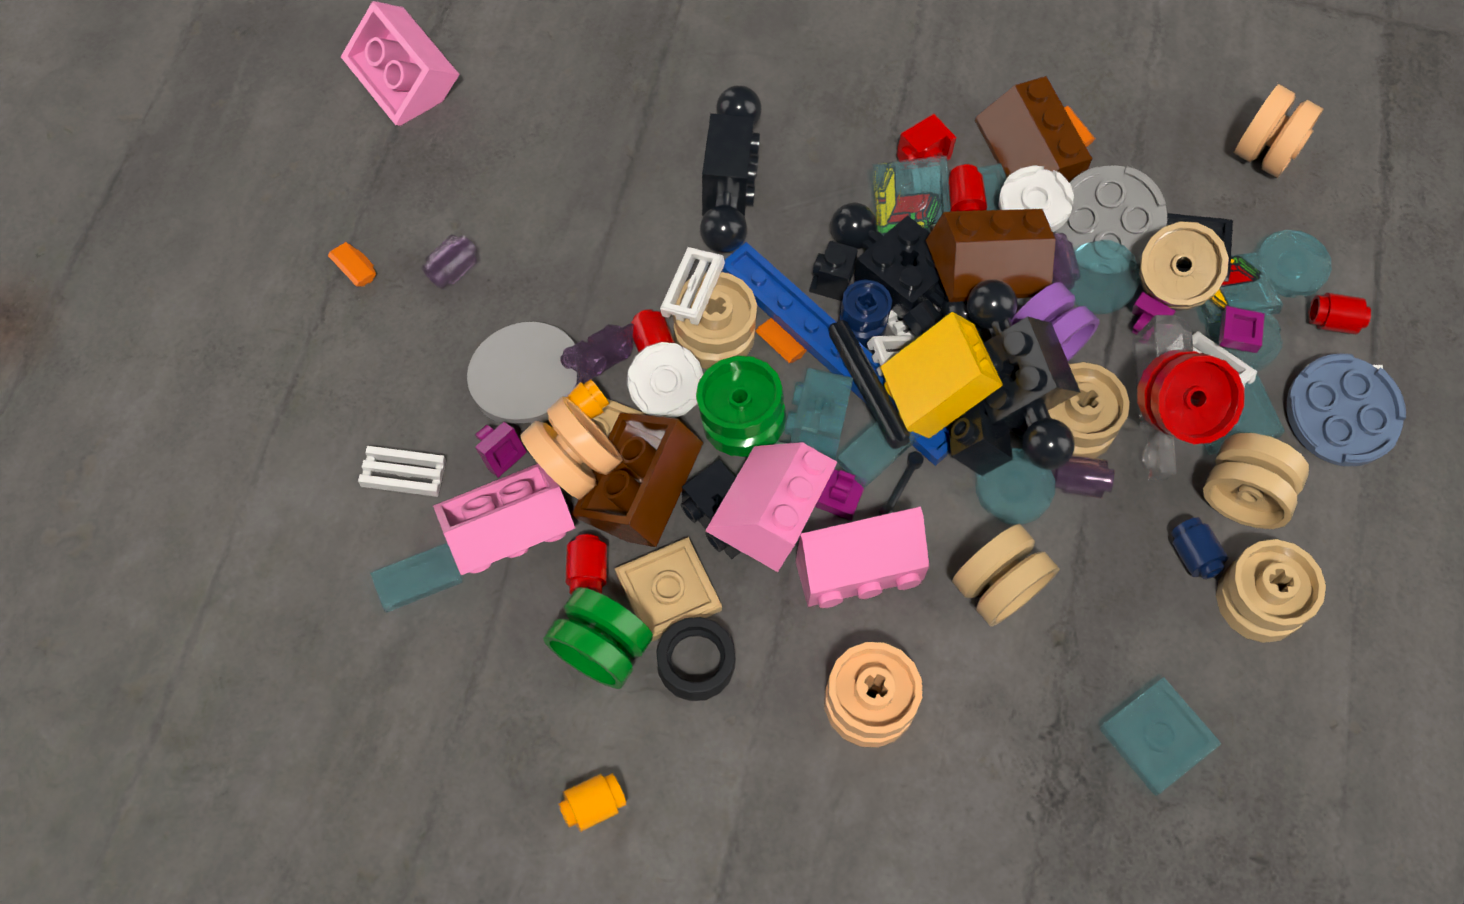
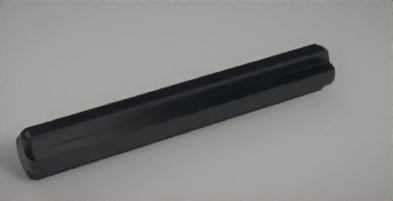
M840 320L837 323H832L829 326V336L889 446L892 449L906 446L910 442V434L848 322Z

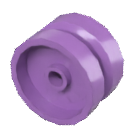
M1056 282L1044 288L1032 297L1011 320L1013 325L1027 316L1051 322L1067 361L1075 356L1089 341L1100 324L1099 319L1086 306L1073 308L1076 300L1075 295L1061 282Z

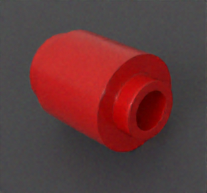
M963 164L953 168L947 180L950 210H987L983 175L978 171V168L971 164Z
M1328 292L1324 295H1316L1309 309L1310 324L1317 325L1318 329L1357 335L1362 328L1365 329L1371 319V308L1367 306L1366 300L1354 296Z
M651 309L643 310L637 313L629 324V331L638 353L646 346L659 342L675 343L666 319L662 316L661 312Z
M584 534L576 536L574 541L567 544L565 583L569 586V593L572 595L575 589L582 587L602 594V587L606 585L607 545L599 541V537L595 535Z

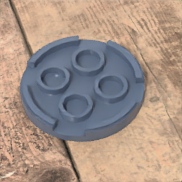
M1331 354L1313 361L1296 376L1287 396V415L1291 428L1298 440L1318 458L1340 466L1369 464L1387 454L1396 445L1402 431L1403 420L1406 419L1405 402L1393 378L1381 367L1377 369L1366 361L1354 358L1352 354Z

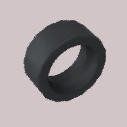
M703 617L684 618L672 624L661 636L656 650L658 674L664 686L676 697L688 701L708 700L720 694L730 683L735 669V648L728 632L717 622ZM700 636L709 639L716 645L720 652L721 662L718 671L712 678L704 682L692 683L683 680L676 674L672 666L671 656L674 648L681 640L687 637Z

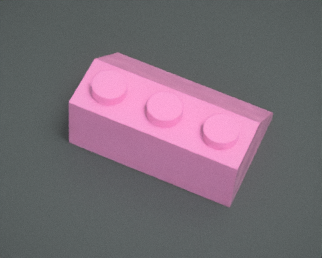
M372 1L341 55L343 61L392 122L398 126L442 103L460 75L403 7Z
M803 442L754 446L708 525L706 532L778 572L795 546L837 461Z
M539 464L433 506L461 575L482 572L495 561L505 557L514 558L521 556L529 550V547L544 541H557L563 538L568 531L575 529L560 486Z
M921 507L800 534L795 563L808 607L819 605L820 608H830L842 603L844 598L858 595L859 599H868L881 594L883 589L897 586L898 590H907L918 586L924 580L929 569L924 517Z

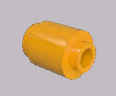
M611 773L605 777L599 774L563 791L565 800L558 803L568 828L576 825L578 830L582 832L617 815L618 809L626 805V800L616 777Z

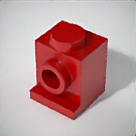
M932 114L901 133L897 150L898 159L904 168L907 164H916L919 167L925 166L930 161L938 163L941 158L946 162L952 157L957 137L935 114Z

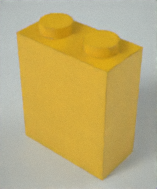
M954 312L949 313L880 366L886 379L884 383L885 389L894 399L899 410L898 414L909 432L918 433L926 438H931L1003 386L975 325Z

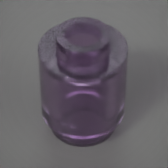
M1057 233L1054 234L1056 240L1052 284L1061 282L1068 289H1071L1075 286L1074 282L1079 280L1081 275L1073 243L1068 241L1066 234Z
M451 234L425 258L426 263L421 269L440 289H443L447 284L452 286L477 262L474 255L477 249L465 236L461 235L458 238Z
M1072 455L1065 465L1056 469L1054 488L1063 489V493L1102 499L1104 491H1112L1115 470L1108 468V460Z

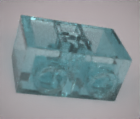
M808 368L805 382H797L792 404L798 405L797 413L790 411L788 415L785 434L792 436L791 443L803 442L831 459L836 460L853 382L852 377Z

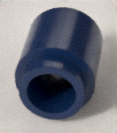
M1199 517L1184 521L1172 530L1171 534L1174 537L1172 544L1192 577L1202 576L1204 580H1207L1225 570L1223 564L1229 557L1209 524H1203Z

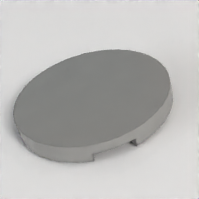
M1097 166L1079 174L1070 182L1074 194L1071 215L1065 224L1055 231L1060 248L1075 265L1094 274L1118 275L1140 267L1142 253L1150 238L1167 226L1166 202L1160 189L1146 174L1129 166Z
M522 322L496 331L480 344L470 360L467 383L477 407L490 419L501 424L503 422H531L533 424L535 421L545 422L549 420L547 410L561 397H567L580 383L583 364L574 341L565 332L546 323Z

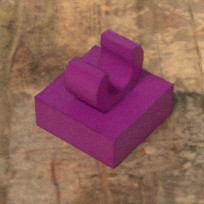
M1142 292L1131 312L1139 317L1132 333L1145 340L1153 326L1164 331L1176 311Z
M1226 306L1221 317L1219 346L1257 353L1262 347L1265 313Z
M503 422L495 430L485 425L475 434L476 438L481 441L475 448L488 470L497 478L527 453L514 428L506 422Z
M834 469L815 507L852 521L867 481L856 478L855 475Z

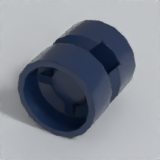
M861 280L848 286L843 294L839 321L845 320L848 322L858 342L865 348H868L867 343L873 336L885 335L892 304L889 291L876 281Z

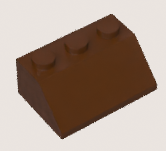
M1047 76L1014 85L976 116L975 122L1005 179L1020 168L1035 165L1043 166L1044 170L1051 172L1055 170L1061 173L1070 183L1079 174L1088 170L1091 164L1092 157Z
M1043 209L943 212L926 239L950 302L967 301L971 290L978 283L989 279L1001 280L1007 283L1013 289L1017 298H1032L1044 288L1052 285L1056 239Z
M620 413L608 439L618 450L623 461L608 475L599 474L592 470L596 479V486L582 499H578L571 515L626 542L657 547L682 492V486L687 481L703 442L677 418Z

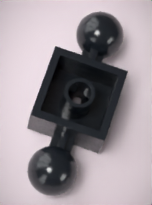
M742 85L732 86L723 91L716 104L717 114L710 113L702 171L703 218L700 223V234L703 242L710 249L720 253L734 251L742 245L747 235L746 206L753 207L760 133H753L761 116L762 106L758 95L752 89Z
M861 203L845 204L834 213L831 220V233L835 241L858 249H866L856 259L854 282L872 280L882 284L890 293L892 299L891 310L898 315L897 319L899 321L903 320L904 316L919 303L929 299L932 304L940 308V314L943 318L949 313L954 312L973 323L978 333L983 330L982 327L975 324L970 318L967 311V301H949L926 242L930 234L929 231L907 215L883 236L877 231L875 214L869 207Z
M989 279L982 281L969 293L967 311L975 324L989 329L993 338L983 344L1003 386L982 400L991 425L1018 428L1027 423L1028 428L1022 440V449L1027 460L1035 467L1044 470L1060 468L1072 457L1075 449V439L1070 428L1062 421L1051 418L1048 410L1081 393L1051 322L1027 316L1013 325L1011 320L1017 310V297L1013 289L1001 280Z

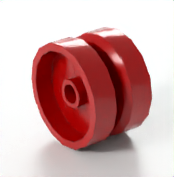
M1187 349L1171 350L1156 357L1143 371L1137 387V403L1144 420L1155 430L1191 444L1211 443L1227 435L1238 423L1245 405L1244 386L1238 372L1225 360Z

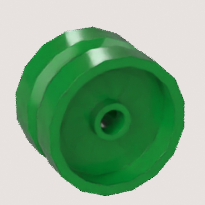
M751 356L726 358L718 361L705 371L698 382L696 400L706 439L715 449L730 456L748 457L754 446L774 445L784 432L786 422L783 387L778 373L767 362Z
M579 587L573 591L564 605L568 619L554 620L543 637L544 643L554 654L580 673L605 686L620 689L633 671L632 663L628 657L642 656L652 641L653 634L645 623L619 603L591 589Z

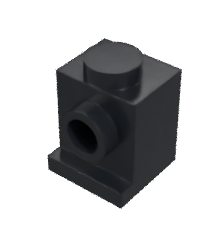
M829 241L825 254L818 253L813 269L814 276L809 292L842 301L843 294L848 286H850L854 274L858 248Z

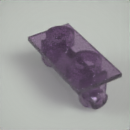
M630 323L623 328L619 325L608 324L602 330L589 336L587 343L582 340L572 347L564 349L560 361L566 369L571 368L577 372L576 385L580 382L585 383L631 356L634 324Z

